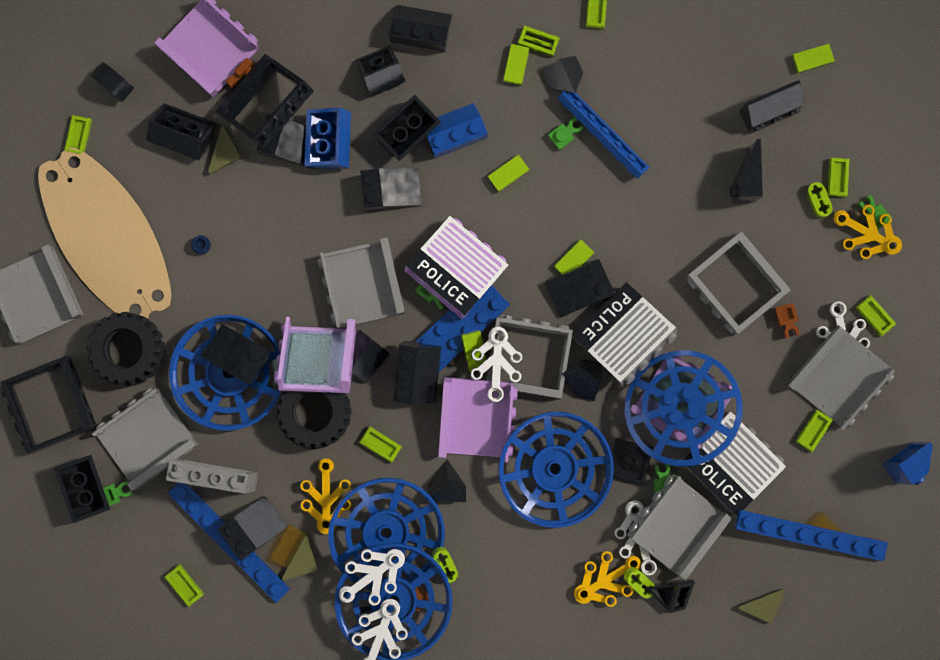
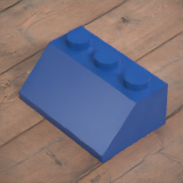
M472 103L438 116L437 118L441 123L426 136L436 159L487 139L488 133L475 104Z
M341 107L309 109L306 111V167L349 169L351 112Z
M912 442L882 465L895 483L918 485L925 480L924 476L929 473L933 445L931 442Z

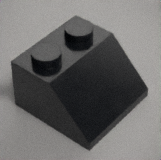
M391 46L356 59L358 68L371 96L406 82Z

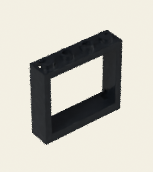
M264 54L219 106L216 112L262 149H265L314 90L302 78L267 54ZM277 72L296 86L254 134L236 121L235 118L270 77Z
M61 357L1 382V389L3 391L1 393L4 398H7L9 403L7 405L8 411L11 416H14L16 422L14 427L17 433L21 435L23 440L21 445L24 446L28 454L37 453L94 430L97 427L71 357ZM62 367L84 426L36 445L14 386Z

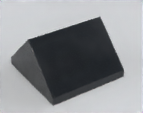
M359 330L355 338L352 373L367 383L390 353L361 330Z

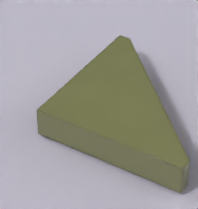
M224 126L220 129L208 170L210 175L241 158Z
M309 536L304 537L282 577L283 580L318 570Z
M780 589L771 594L756 598L753 601L739 605L738 609L772 624L785 590Z

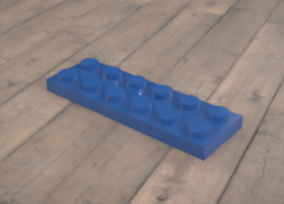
M491 285L463 320L453 311L449 310L416 342L442 346L439 372H441L464 350L461 339L462 334L476 330L483 332L510 304Z

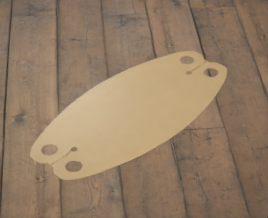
M73 147L68 148V149H73V150H78V151H79V149H77V148H73ZM63 151L58 160H49L43 163L39 168L38 181L48 221L63 254L88 288L115 313L130 312L129 308L132 304H139L141 306V313L139 315L149 318V314L153 311H162L169 307L171 303V287L162 252L146 217L126 189L102 165L83 151L82 154ZM72 156L80 159V165L77 168H72L68 164V160ZM50 170H54L58 174V178L54 182H49L46 179V173ZM68 177L72 178V182H68ZM138 289L142 290L141 294L137 293ZM154 290H161L164 297L161 301L156 302L152 299Z

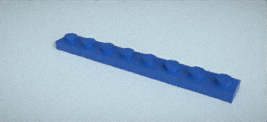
M178 482L168 492L276 603L291 589L255 552L242 562L238 560L218 533V528L226 522L188 484Z
M740 509L735 524V529L880 561H884L888 546L886 541Z

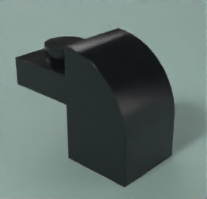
M104 62L97 66L91 75L92 78L121 102L134 89L131 84Z

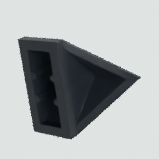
M576 56L561 58L541 71L549 89L576 93L583 75Z
M583 360L565 371L563 375L576 397L595 401L601 381L602 365L597 362Z
M447 459L429 483L427 493L435 502H466V485Z
M678 579L650 586L646 589L670 614L686 609L695 582L693 579Z

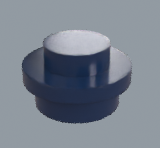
M200 235L193 239L191 246L195 253L203 255L210 250L211 242L207 237Z

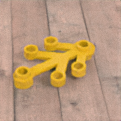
M867 204L862 208L869 228L849 218V214L844 210H838L834 213L833 220L837 225H847L864 234L856 238L844 239L843 247L845 249L852 250L857 245L874 240L881 243L871 248H861L860 256L863 259H868L873 254L884 251L887 254L894 255L902 249V241L893 234L891 227L892 218L889 214L884 213L879 217L880 223L884 226L885 237L878 232L874 218L875 209L872 205ZM867 207L872 208V212L870 214L865 213V209ZM840 215L845 216V220L842 222L838 220ZM884 216L889 217V221L887 223L882 222V218ZM852 241V246L846 247L845 243ZM891 242L896 243V247L893 249L889 248ZM864 250H869L867 256L862 255Z
M325 458L318 464V469L322 473V495L313 487L312 482L309 480H304L300 487L322 506V514L313 507L312 501L308 499L301 502V509L308 511L317 520V528L321 533L328 534L329 528H324L323 522L328 521L330 523L332 514L330 515V506L345 491L351 488V482L347 479L342 480L339 483V487L330 495V472L334 469V463L332 460ZM323 463L329 464L328 470L322 468ZM305 482H308L310 484V488L308 490L304 489L303 484ZM343 482H348L349 487L347 489L342 488ZM349 499L347 500L349 507H342L337 517L351 508V501ZM304 502L310 503L309 509L304 508Z
M604 551L601 554L602 562L597 581L591 585L592 573L596 571V564L588 561L584 565L585 574L583 582L574 590V597L579 603L586 604L594 600L605 603L609 607L615 606L617 602L615 596H604L595 593L600 588L622 593L625 597L633 594V588L630 585H619L611 582L622 576L628 568H631L630 562L632 560L637 562L635 568L639 570L641 567L640 559L637 556L631 555L626 558L624 565L607 575L609 563L613 560V555L609 551ZM607 553L610 554V559L605 561L603 556ZM588 564L594 565L592 571L587 570ZM629 587L630 593L625 594L624 588ZM583 590L587 591V596L584 598L580 596ZM609 597L614 598L612 604L607 603Z

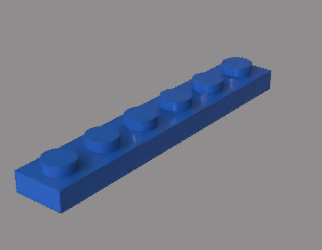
M564 91L559 95L558 99L562 102V105L568 108L575 115V118L632 175L638 179L650 168L577 93Z

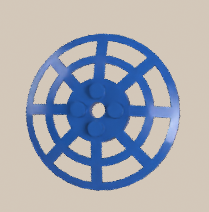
M218 315L197 323L179 340L170 361V385L178 405L192 420L216 430H238L259 422L275 407L282 393L279 387L275 390L267 386L269 380L268 362L277 359V355H281L279 344L262 325L242 316ZM225 321L241 322L246 324L242 335L250 339L253 328L259 330L268 338L275 351L271 354L263 368L262 383L256 381L251 386L235 376L227 379L224 376L225 370L200 356L205 348L210 345L217 333L214 323ZM207 326L211 337L204 341L194 353L184 349L189 339ZM181 355L191 360L188 371L190 384L178 387L177 364ZM196 363L206 367V378L198 381L195 380ZM209 385L216 392L212 402H209L201 394L199 388ZM248 386L258 390L251 400L244 403L241 393ZM193 391L197 399L208 407L203 418L189 408L182 394ZM263 393L273 397V400L263 412L249 419L247 408L254 405L262 397ZM223 395L234 396L237 407L227 408L218 405ZM215 411L221 413L239 412L242 423L223 425L210 421Z
M690 350L667 352L649 361V365L643 371L639 370L635 375V379L631 382L625 399L626 423L636 444L653 459L676 467L701 465L723 453L735 439L743 416L741 392L730 371L713 357ZM693 356L706 361L699 370L688 366L676 367L673 357ZM666 359L667 370L658 374L650 383L640 379L643 373L652 365ZM712 365L718 367L725 374L733 390L721 392L717 383L707 374ZM688 372L696 374L691 384L680 383L677 373ZM670 375L672 386L668 387L665 391L654 387L661 379ZM703 379L712 386L715 394L707 396L702 394L698 387ZM637 386L645 390L642 398V414L631 417L630 402L633 390ZM651 393L660 398L659 409L648 412L647 404ZM736 398V417L732 429H729L721 424L724 415V400ZM718 401L717 418L714 420L706 415L707 404ZM680 402L688 404V409L685 412L677 410V405ZM662 417L663 421L667 424L662 435L653 427L650 422L651 419ZM645 422L650 433L659 440L654 450L647 447L640 439L633 425ZM701 422L711 427L704 435L697 439L695 438L693 428L697 427ZM674 429L685 431L688 441L670 440L669 437ZM716 431L727 436L718 448L701 457L698 448L699 444L707 441ZM665 445L677 448L690 447L693 459L676 460L664 457L661 453Z
M560 411L538 414L520 424L505 442L499 459V482L507 502L524 519L543 527L558 528L574 525L592 515L601 506L609 493L614 473L611 449L599 429L578 415ZM551 417L569 418L582 425L575 433L566 429L552 428ZM543 419L544 430L533 434L525 442L516 437L526 426ZM588 429L599 440L605 456L593 457L589 446L581 438ZM553 434H563L569 436L570 439L564 447L554 445ZM545 436L546 447L536 451L529 446L536 439ZM577 442L583 448L587 458L576 460L571 450ZM512 443L520 448L515 460V472L504 474L505 456ZM527 453L533 457L531 468L520 470L523 454ZM553 463L559 464L560 468L557 473L550 472V466ZM606 463L605 481L602 490L597 494L589 488L594 477V465ZM588 466L587 478L583 484L576 479L578 467ZM533 476L538 485L532 494L525 487L522 478ZM517 481L521 492L528 498L523 509L512 499L505 482ZM571 485L579 490L573 497L563 500L562 490L567 489ZM545 489L554 492L556 502H546L538 498ZM584 494L594 500L583 512L574 517L567 518L566 506L577 502ZM534 504L544 508H557L560 520H543L529 513Z
M392 477L369 480L349 491L334 509L328 529V543L331 556L341 573L345 570L343 562L352 556L354 558L359 555L358 552L365 547L372 548L387 543L406 544L407 541L417 543L416 547L421 550L423 545L436 549L443 547L445 540L443 517L433 498L418 485L404 479ZM397 483L394 493H379L369 496L365 490V487L373 484ZM404 486L411 487L419 492L429 502V505L419 509L410 499L401 495ZM358 492L363 501L353 509L348 519L338 518L339 511L345 502ZM379 499H391L388 509L377 510L373 501ZM399 501L407 504L413 512L403 516L396 511ZM366 506L371 514L365 522L354 520L358 512ZM433 511L438 524L437 541L426 538V523L423 515ZM417 518L420 524V536L409 533L408 523ZM335 525L346 527L345 539L348 550L341 555H338L334 543ZM351 528L362 530L363 540L353 545L351 539ZM389 528L391 533L389 536H382L380 534L381 530ZM394 548L379 550L377 552L387 554L388 551ZM412 552L405 558V561L412 562L418 554ZM373 560V562H370V563H371L372 565H374V564L379 563V562H381V561ZM428 561L421 570L426 572L433 565ZM402 567L408 582L418 577V574H414L412 570ZM348 574L347 576L353 583H356L360 578L355 574ZM373 581L363 588L372 590Z
M403 543L377 545L369 549L372 552L394 548L402 551L404 555L405 550L421 555L433 565L432 568L423 572L414 564L405 561L402 567L414 571L418 574V577L408 582L406 579L401 578L402 567L398 568L395 581L396 591L391 594L385 591V583L389 577L382 578L379 593L381 601L378 605H371L372 611L370 613L379 610L382 602L390 596L395 595L399 598L400 612L398 617L401 623L406 622L411 629L408 631L406 639L415 635L421 646L403 652L400 657L393 659L389 655V648L384 640L382 652H378L376 659L408 660L429 650L445 632L452 613L453 599L451 586L442 567L425 551ZM365 552L363 554L364 558H366V556H368L370 553ZM361 553L352 560L356 563L360 562V564L379 566L383 563L381 561L372 565L370 562H365L361 558ZM396 556V560L391 559V561L394 562V563L398 562V560H399V558H398L397 556ZM353 564L347 566L349 570H352L354 567ZM344 570L338 581L335 593L336 618L346 639L363 654L369 655L371 648L364 644H353L352 636L362 629L367 631L372 628L371 626L363 627L359 624V617L362 614L358 602L359 599L369 600V595L372 592H362L359 590L355 593L353 610L358 622L348 629L342 615L341 599L339 598V591L349 574ZM363 573L361 577L358 579V581L362 579L364 576H366L368 573ZM437 573L442 578L445 587L446 604L434 602V591L429 579ZM424 583L428 591L429 601L417 599L415 588ZM388 584L387 589L393 590L394 585ZM344 592L343 596L345 598H349L351 594L349 592ZM377 596L371 597L373 602H377L379 599ZM389 605L386 609L391 612L394 610V607ZM416 607L425 608L427 612L422 621L417 625L411 616L415 612ZM433 610L445 612L439 628L427 640L421 630L429 622ZM367 617L361 619L362 623L369 621ZM390 620L388 629L392 635L394 625ZM406 633L398 634V635H399L400 637H403V636H405ZM392 635L394 641H401L396 635Z

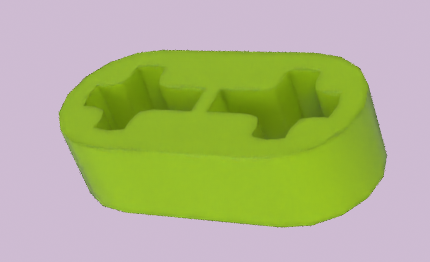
M819 182L809 185L806 194L813 212L817 217H827L831 214L833 208L824 185ZM814 187L816 189H820V192L818 193L819 199L816 194H812L811 192L814 189ZM821 204L827 207L825 214L823 211H819Z
M444 547L434 549L432 557L442 567L445 574L444 568H449L451 576H447L449 583L454 582L458 577V572L449 552ZM440 553L444 555L443 558L445 562L443 563L441 562L438 556Z
M628 568L624 573V580L642 597H652L653 595L648 590L645 591L641 586L645 584L647 587L654 586V583L637 568ZM633 574L638 578L637 581L631 578Z

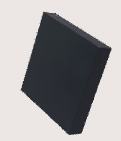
M616 438L612 450L613 477L644 485L651 456L646 454L636 443Z

